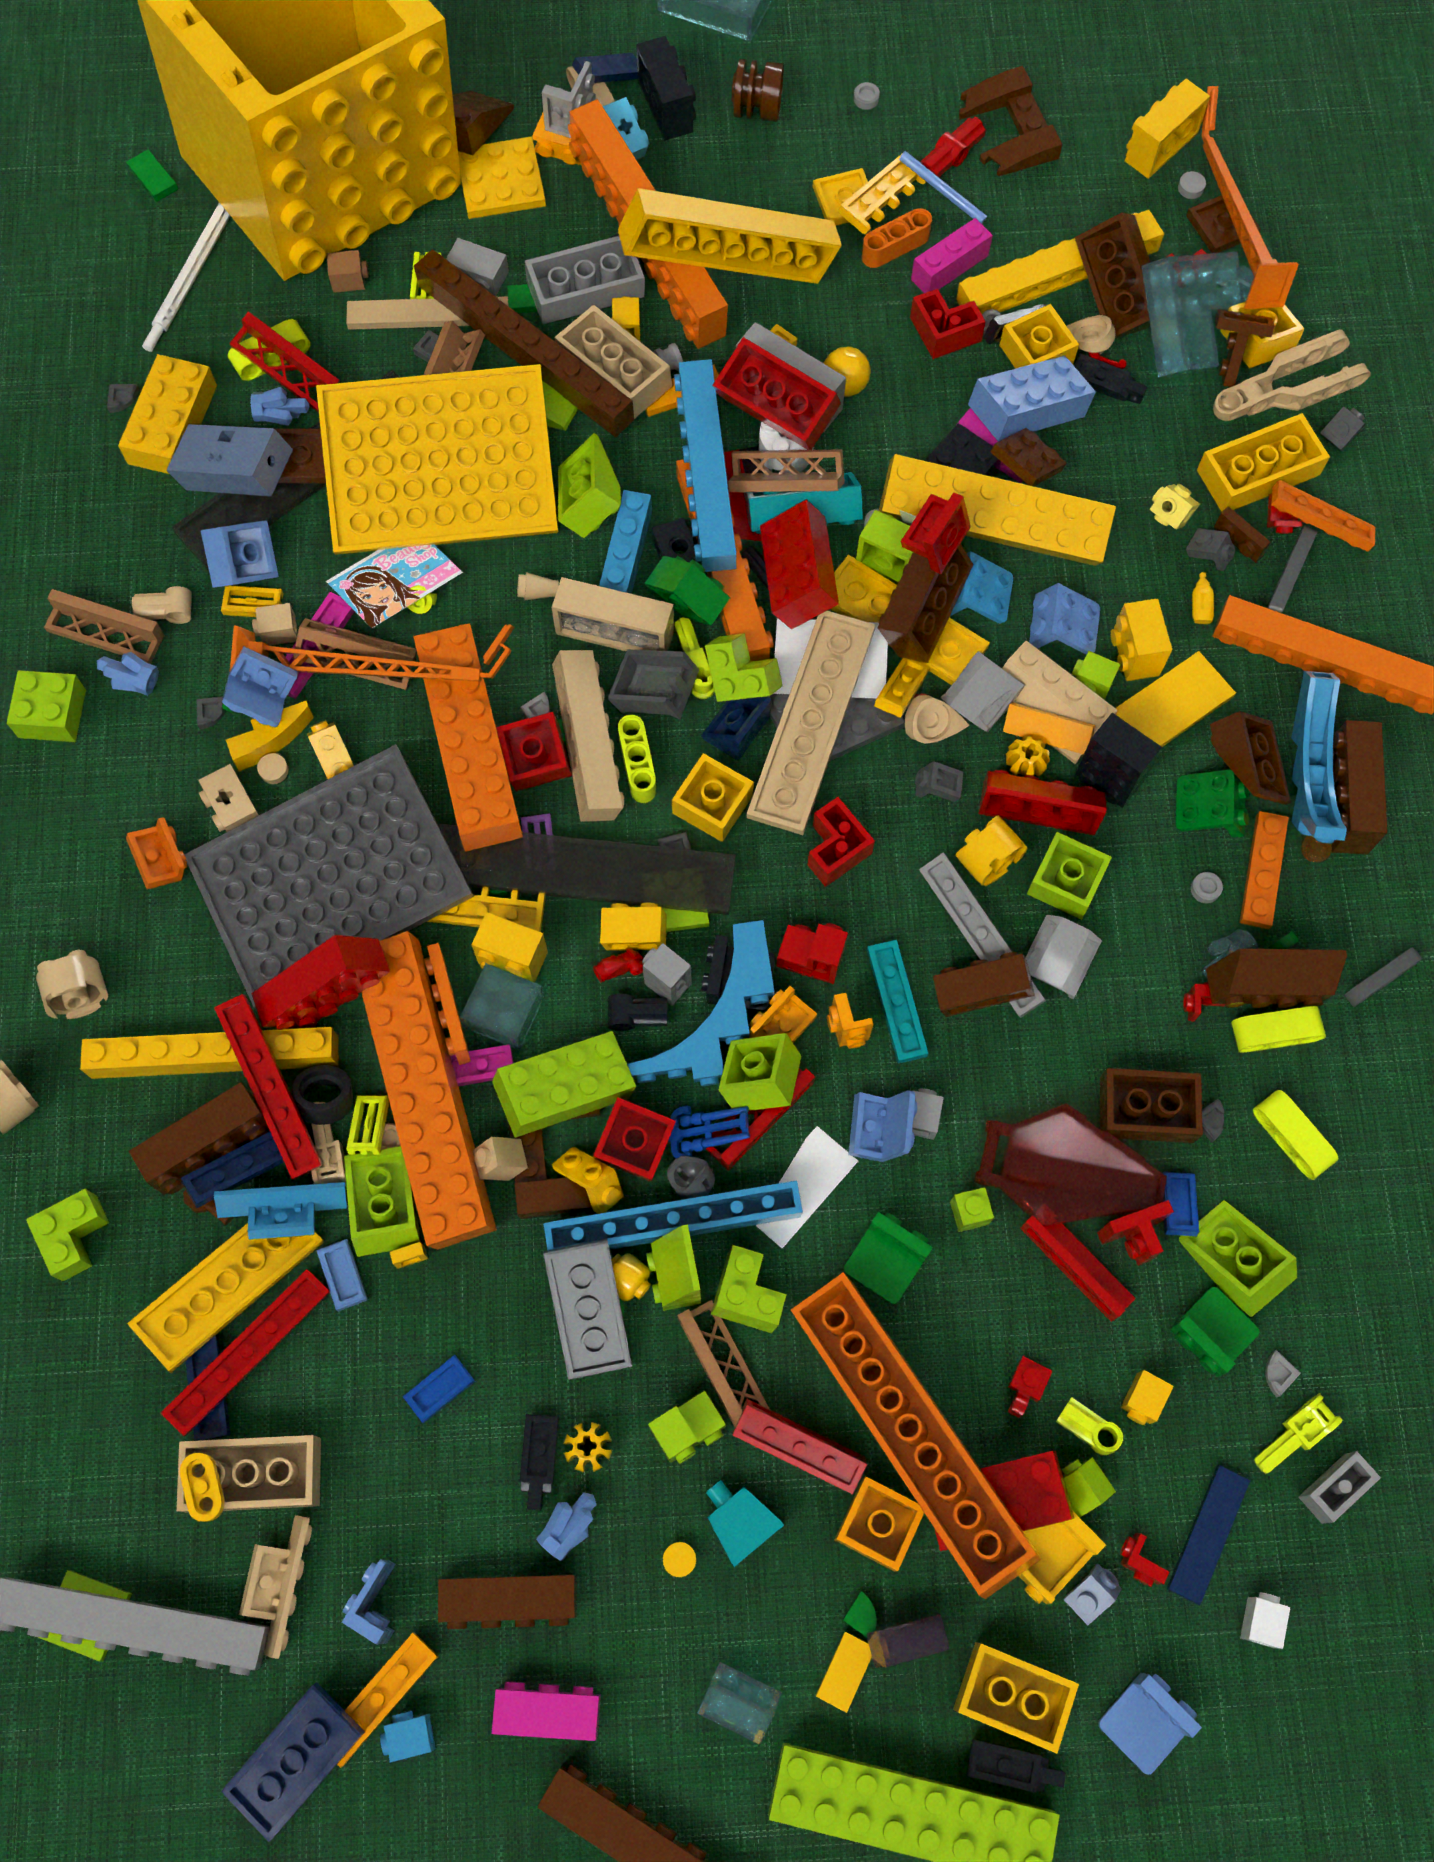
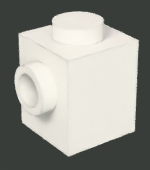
M1260 1592L1259 1598L1248 1597L1240 1638L1271 1648L1283 1649L1290 1607L1280 1604V1597Z

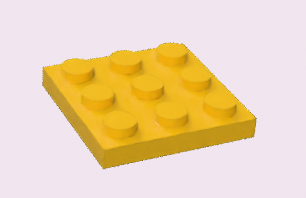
M532 136L483 144L474 155L458 151L460 177L469 219L546 206Z

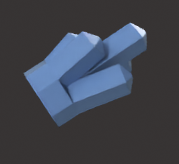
M282 387L265 392H253L250 402L254 422L266 421L288 426L292 418H298L300 413H307L310 405L305 398L287 399V392Z
M132 652L123 654L122 662L105 656L97 660V669L103 671L104 676L112 678V689L134 691L148 696L152 693L159 675L157 666L146 663Z
M582 1493L572 1507L567 1502H558L545 1529L537 1537L538 1543L558 1560H564L571 1549L589 1536L588 1525L593 1520L591 1511L596 1506L594 1495Z

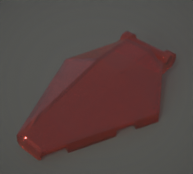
M1065 1103L1013 1125L987 1120L985 1125L987 1136L980 1171L976 1172L974 1182L1000 1188L1030 1217L1033 1215L1043 1226H1050L1140 1211L1163 1202L1167 1175L1162 1174L1145 1162L1144 1157L1110 1133L1098 1129L1086 1120L1087 1117ZM999 1136H1008L1000 1175L992 1174Z

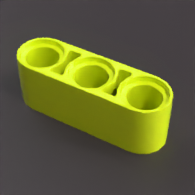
M288 319L271 327V329L304 354L309 350L311 346L310 341L296 320ZM253 336L239 343L247 350L259 349L258 340ZM261 343L262 348H268ZM231 348L229 350L228 358L242 380L250 381L265 374L263 370L235 349ZM276 353L263 354L264 363L269 367L281 366L280 356ZM256 354L255 356L260 359V354Z
M626 715L618 723V733L630 793L635 801L647 803L656 795V777L645 726L640 717ZM628 730L638 731V733L633 736L625 734ZM634 756H642L644 758L640 762L631 760ZM640 782H647L650 784L647 788L644 789L638 788L636 786Z
M1317 1006L1249 1015L1237 1018L1231 1022L1240 1053L1312 1043L1326 1038L1320 1011Z
M1276 1090L1253 1108V1113L1259 1123L1298 1169L1309 1179H1316L1338 1161V1155L1334 1148L1285 1092Z

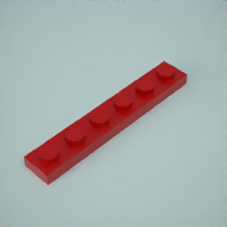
M241 994L214 1007L291 1178L296 1179L323 1166L246 995Z
M306 1269L161 1412V1415L185 1438L330 1291Z

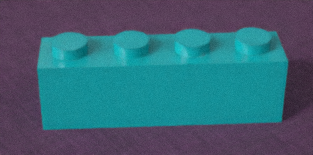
M852 472L844 473V484L839 491L744 492L748 524L751 531H756L757 534H761L760 525L806 499L825 516L827 526L828 523L839 522L841 525L854 524L855 520L863 519L861 485Z

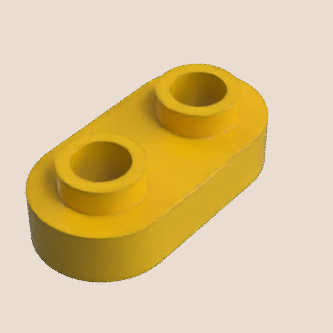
M190 1454L183 1460L180 1466V1478L187 1509L193 1519L201 1522H210L221 1515L225 1505L217 1466L214 1459L207 1454ZM202 1464L205 1467V1473L203 1476L197 1477L195 1469L198 1465ZM206 1498H211L213 1501L212 1508L205 1511L203 1509V1501Z

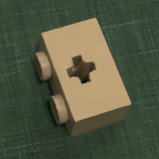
M231 764L198 780L203 788L199 795L207 808L212 806L216 812L211 817L220 832L223 830L228 832L259 816Z

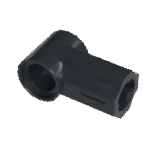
M628 994L609 996L608 1029L628 1031L634 1029L635 1026H667V998L635 999L634 996Z

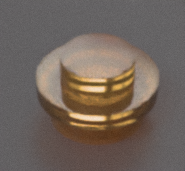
M1307 836L1302 841L1301 851L1308 861L1323 862L1330 856L1332 845L1331 843L1316 841L1313 836Z

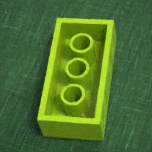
M613 1031L497 1068L492 1080L515 1138L615 1104L617 1097L627 1100L636 1088Z

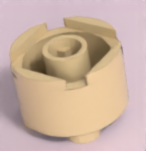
M84 950L72 951L66 957L54 961H44L37 966L36 981L46 1014L52 1018L58 1019L57 1014H66L67 1019L89 1015L101 1007L100 1001L103 998L105 1001L108 999L99 963L95 958L87 956Z
M0 1060V1132L4 1135L35 1112L39 1105L6 1064Z

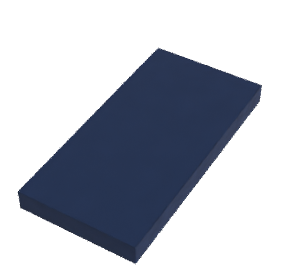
M316 1682L221 1792L270 1842L361 1738L365 1731Z

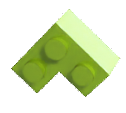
M745 633L719 636L705 645L717 702L770 696L783 686L777 658L757 661L750 660Z
M83 1189L26 1219L50 1275L61 1281H65L92 1267L80 1238L109 1224L98 1197L87 1189Z
M735 1245L731 1247L725 1260L711 1315L773 1333L779 1325L787 1294L756 1285L764 1254Z
M703 1391L682 1406L673 1407L650 1422L648 1426L669 1462L672 1463L677 1460L680 1465L696 1454L694 1448L699 1444L705 1442L709 1446L724 1435L721 1430L726 1427V1424L707 1393Z

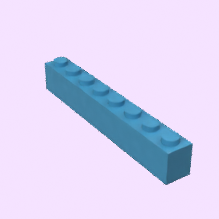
M712 359L679 362V374H674L675 391H681V397L677 398L678 415L684 416V421L679 422L681 439H686L687 445L682 446L684 463H689L690 470H685L686 486L692 487L693 494L688 495L689 511L695 512L696 519H691L692 536H698L699 544H694L695 561H701L705 572L736 569V547L716 390L712 386L715 382Z
M797 1181L547 1222L544 1223L547 1250L606 1238L611 1250L652 1243L682 1225L688 1224L690 1236L800 1218L803 1210Z

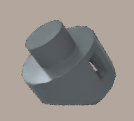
M680 1156L671 1163L667 1170L668 1180L678 1197L682 1200L708 1196L715 1183L714 1173L708 1163L696 1157Z

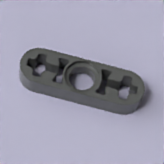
M1412 947L1356 985L1344 996L1354 1008L1407 972L1423 958Z

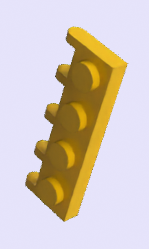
M900 156L840 205L838 213L863 234H866L871 229L870 224L867 222L871 217L877 222L884 219L885 215L881 209L885 205L890 206L892 209L900 205V201L896 197L899 193L903 192L910 196L915 192V187L911 184L913 181L916 180L920 184L926 183L924 179L899 160Z
M483 885L481 895H474V897L426 922L480 927L485 913L488 912L541 932L546 892L539 891L538 901L535 902L518 900L519 889H512L511 899L490 897L489 886Z

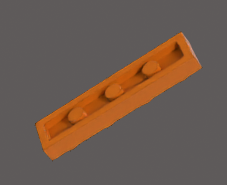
M1278 480L1273 486L1271 505L1279 511L1287 512L1299 518L1302 522L1320 528L1328 535L1336 536L1348 542L1351 546L1359 547L1367 552L1375 545L1374 525L1281 480Z
M1259 811L1256 815L1239 922L1241 924L1270 929L1273 925L1289 817Z
M439 943L427 946L430 957L424 960L429 976H435L436 984L431 985L435 1001H441L443 1010L438 1011L442 1028H448L450 1037L445 1038L446 1046L450 1056L456 1055L459 1065L471 1062L444 956Z

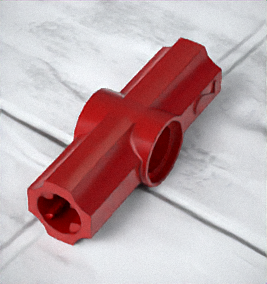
M976 116L974 118L969 117L954 132H945L937 141L934 150L922 159L920 163L938 177L951 166L958 167L967 157L969 150L985 136L986 129L982 121Z

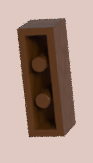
M1005 953L1000 956V959L990 962L985 959L971 962L970 967L958 969V967L945 968L940 971V974L933 976L939 1008L945 1017L1035 996L1028 963L1023 953Z

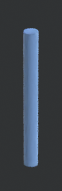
M903 152L899 158L902 163L973 219L976 218L983 224L987 215L908 152Z

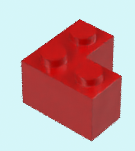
M938 288L913 297L910 319L932 359L982 341L986 321L975 301L949 309Z
M836 797L814 813L813 827L823 838L824 842L809 852L807 865L822 884L827 887L873 853L875 840L839 797Z
M831 923L826 925L818 924L816 933L804 925L797 924L795 927L788 925L778 953L776 967L834 984L844 954L848 932L843 931L840 926Z

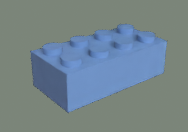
M1064 355L977 379L968 405L995 439L1000 441L1025 428L1034 432L1085 417L1096 391Z

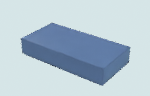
M348 1239L316 1250L336 1311L339 1312L368 1300Z

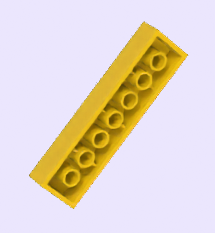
M641 188L637 189L618 228L624 255L814 284L820 282L842 246L835 223L832 220Z
M894 454L890 459L879 511L882 513H889L897 520L902 521L900 510L917 516L930 494L948 501L954 492L963 496L971 525L965 536L1093 566L1103 563L1116 509L1114 505Z

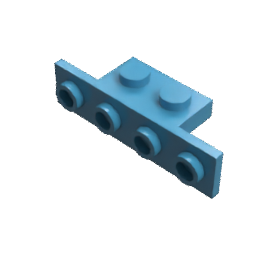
M345 1182L214 1191L217 1218L248 1216L249 1240L315 1235V1211L347 1209Z

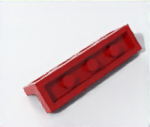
M248 311L242 318L243 327L229 343L230 346L297 397L305 398L309 405L319 412L318 403L309 397L308 388L316 387V385L340 383V380ZM249 333L258 340L259 349L247 350L239 343ZM261 343L268 348H262ZM276 353L280 356L281 366L269 367L264 363L263 354ZM260 354V359L257 358L255 355ZM284 360L290 365H284ZM298 370L303 374L304 383L292 384L287 380L285 371ZM282 371V372H283V376H281V375H280L279 373H277V372ZM306 377L309 378V379H310L311 381H313V382H307ZM301 388H305L306 394H305L303 391H301L300 389H301Z
M799 1068L791 1106L749 1111L748 1114H754V1122L749 1126L750 1138L733 1142L722 1154L714 1147H708L706 1151L729 1171L814 1084L815 1076L807 1068L804 1071ZM740 1114L727 1117L724 1121L737 1119ZM732 1128V1131H716L712 1133V1138L740 1134L742 1131H736V1128Z
M1045 1205L1020 1228L1111 1322L1120 1317L1126 1311L1125 1309L1136 1299Z
M746 1399L742 1407L743 1412L732 1433L733 1436L844 1491L854 1494L867 1466L865 1456Z

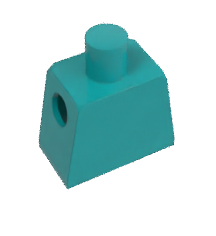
M720 1480L706 1492L718 1508L708 1516V1520L734 1567L784 1526L782 1521L745 1487L733 1496L722 1480Z

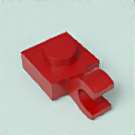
M1022 1356L1008 1386L1017 1391L1008 1413L1020 1418L1028 1406L1029 1399L1036 1402L1040 1401L1052 1370Z

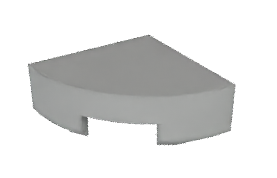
M545 692L520 707L527 719L550 712L549 700Z
M1275 1350L1267 1360L1265 1375L1272 1393L1276 1397H1280L1301 1373Z

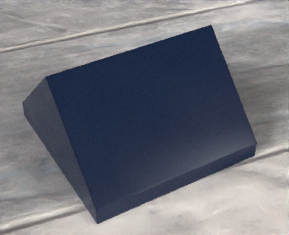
M770 697L726 701L701 737L706 742L739 761L770 718Z

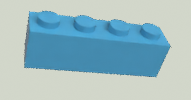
M623 490L621 506L618 510L599 586L632 594L652 515L651 495Z

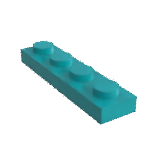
M897 940L867 946L869 961L897 1063L927 1057L929 1053Z

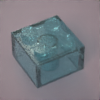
M485 963L460 1016L464 1028L505 1045L510 1044L511 1047L520 1050L545 997L542 985Z

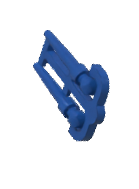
M690 1106L677 1108L671 1115V1119L675 1120L676 1123L668 1140L671 1142L672 1155L675 1158L680 1156L692 1157L693 1150L696 1152L703 1151L708 1147L750 1138L748 1123L749 1107H738L709 1113L699 1112L692 1114L691 1117ZM740 1114L739 1119L712 1124V1120ZM679 1118H680V1125L683 1126L684 1128L692 1127L693 1124H694L695 1126L703 1125V1124H705V1125H704V1126H699V1127H694V1128H689V1129L681 1130V1129H679ZM740 1127L742 1130L740 1134L712 1138V1132ZM705 1134V1139L699 1138L694 1139L693 1142H681L683 1138ZM680 1142H681V1151L684 1152V1153H680V1146H679V1143H680Z

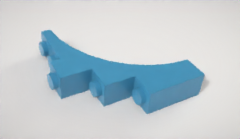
M1304 671L1291 737L1298 746L1291 779L1298 790L1291 822L1301 834L1313 836L1316 841L1322 843H1333L1334 840L1345 841L1347 828L1341 819L1337 807L1333 777V737L1340 679L1334 673Z
M763 920L733 924L734 952L732 966L721 998L710 1016L693 1034L677 1046L655 1057L628 1064L633 1079H637L638 1083L656 1081V1076L668 1074L669 1079L687 1076L686 1071L692 1070L694 1082H700L701 1086L719 1084V1079L723 1073L720 1041H725L726 1045H730L732 1040L749 1037L745 1001L750 1000L751 1005L769 1002V997L774 996Z

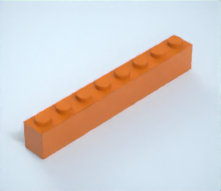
M682 459L676 461V475L691 521V519H696L695 512L689 511L688 495L693 494L692 487L686 486L685 470H690L689 463H684ZM731 511L732 523H733V527H734V526H735V522H734V517H733V514H732V511ZM734 534L736 569L707 572L709 578L712 577L718 580L724 586L723 591L730 597L720 612L726 635L745 633L750 660L769 659L770 648L774 647L770 631L765 632L763 623H766L762 606L757 607L755 599H758L756 585L754 582H749L747 576L750 574L748 560L741 557L742 542L739 534Z
M1231 595L1228 596L1212 637L1219 639L1225 644H1234L1245 648L1253 654L1271 657L1279 663L1302 668L1303 671L1334 673L1340 679V684L1350 685L1363 693L1381 696L1391 703H1400L1412 707L1419 713L1431 715L1434 713L1433 666Z

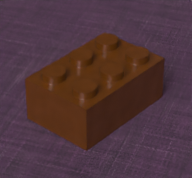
M1107 1068L1101 1075L1100 1138L1194 1143L1203 1135L1201 1073Z

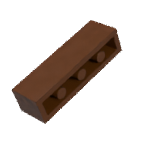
M577 1575L439 1579L438 1623L447 1622V1629H467V1622L481 1621V1628H501L502 1620H515V1627H534L535 1619H549V1626L569 1625V1618H577Z

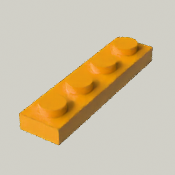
M415 1632L408 1637L346 1708L345 1712L365 1733L337 1764L340 1768L349 1761L439 1657Z

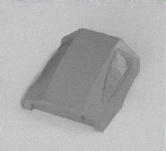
M978 651L952 686L941 696V699L970 722L989 732L999 718L1008 710L1009 704L1014 702L1025 687V684Z
M1046 915L1026 956L1030 976L1065 992L1069 998L1074 999L1102 940L1091 930L1064 917Z

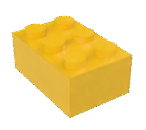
M1188 79L1183 80L1178 86L1174 85L1164 99L1156 101L1144 117L1139 116L1132 126L1133 134L1126 146L1128 151L1125 162L1149 179L1198 134L1210 95Z
M975 1642L953 1710L1057 1754L1079 1684L984 1644Z

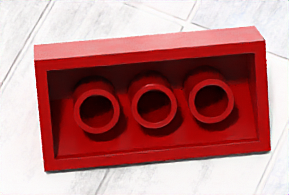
M1003 770L987 771L978 814L992 817L999 815L1002 819L1095 836L1106 814L1107 806L1105 792L1097 791V789L1090 786L1079 788L1069 786L1062 781L1047 782L1030 775L1020 777L1010 775Z

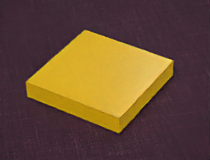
M863 168L813 180L812 186L824 218L834 221L835 226L849 223L838 213V210L842 203L868 182Z

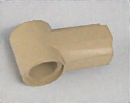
M174 586L167 588L166 593L135 594L132 597L133 615L149 620L166 619L175 624H184L191 620L192 592L185 587Z

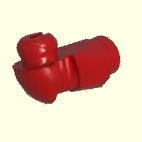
M626 948V952L617 956L613 955L602 958L593 967V971L601 983L626 974L628 971L636 976L643 972V957L639 952Z

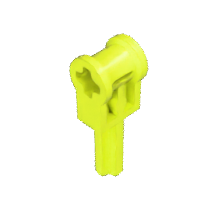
M682 617L674 623L683 652L699 668L691 693L696 698L707 699L715 692L710 667L703 648L699 646L691 620Z
M1320 1393L1307 1401L1298 1411L1282 1424L1287 1431L1255 1457L1254 1461L1265 1474L1270 1473L1300 1446L1304 1450H1310L1343 1421L1341 1417L1335 1416L1322 1401L1324 1397Z

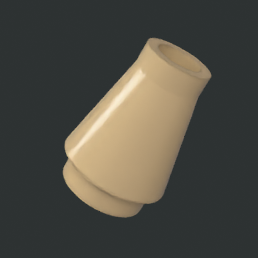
M528 572L525 575L519 574L517 597L524 598V601L555 597L559 581Z

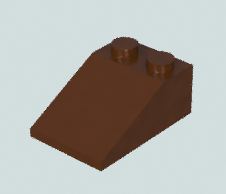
M471 90L454 94L453 105L458 151L474 155L513 111L514 104Z
M1239 711L1210 724L1213 747L1253 796L1284 805L1291 803L1272 721Z

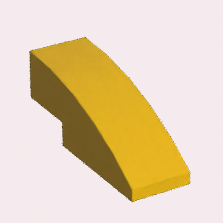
M307 701L283 708L278 727L263 725L256 719H252L250 721L254 730L226 739L232 760L239 772L258 764L259 760L267 754H276L307 727L314 718Z

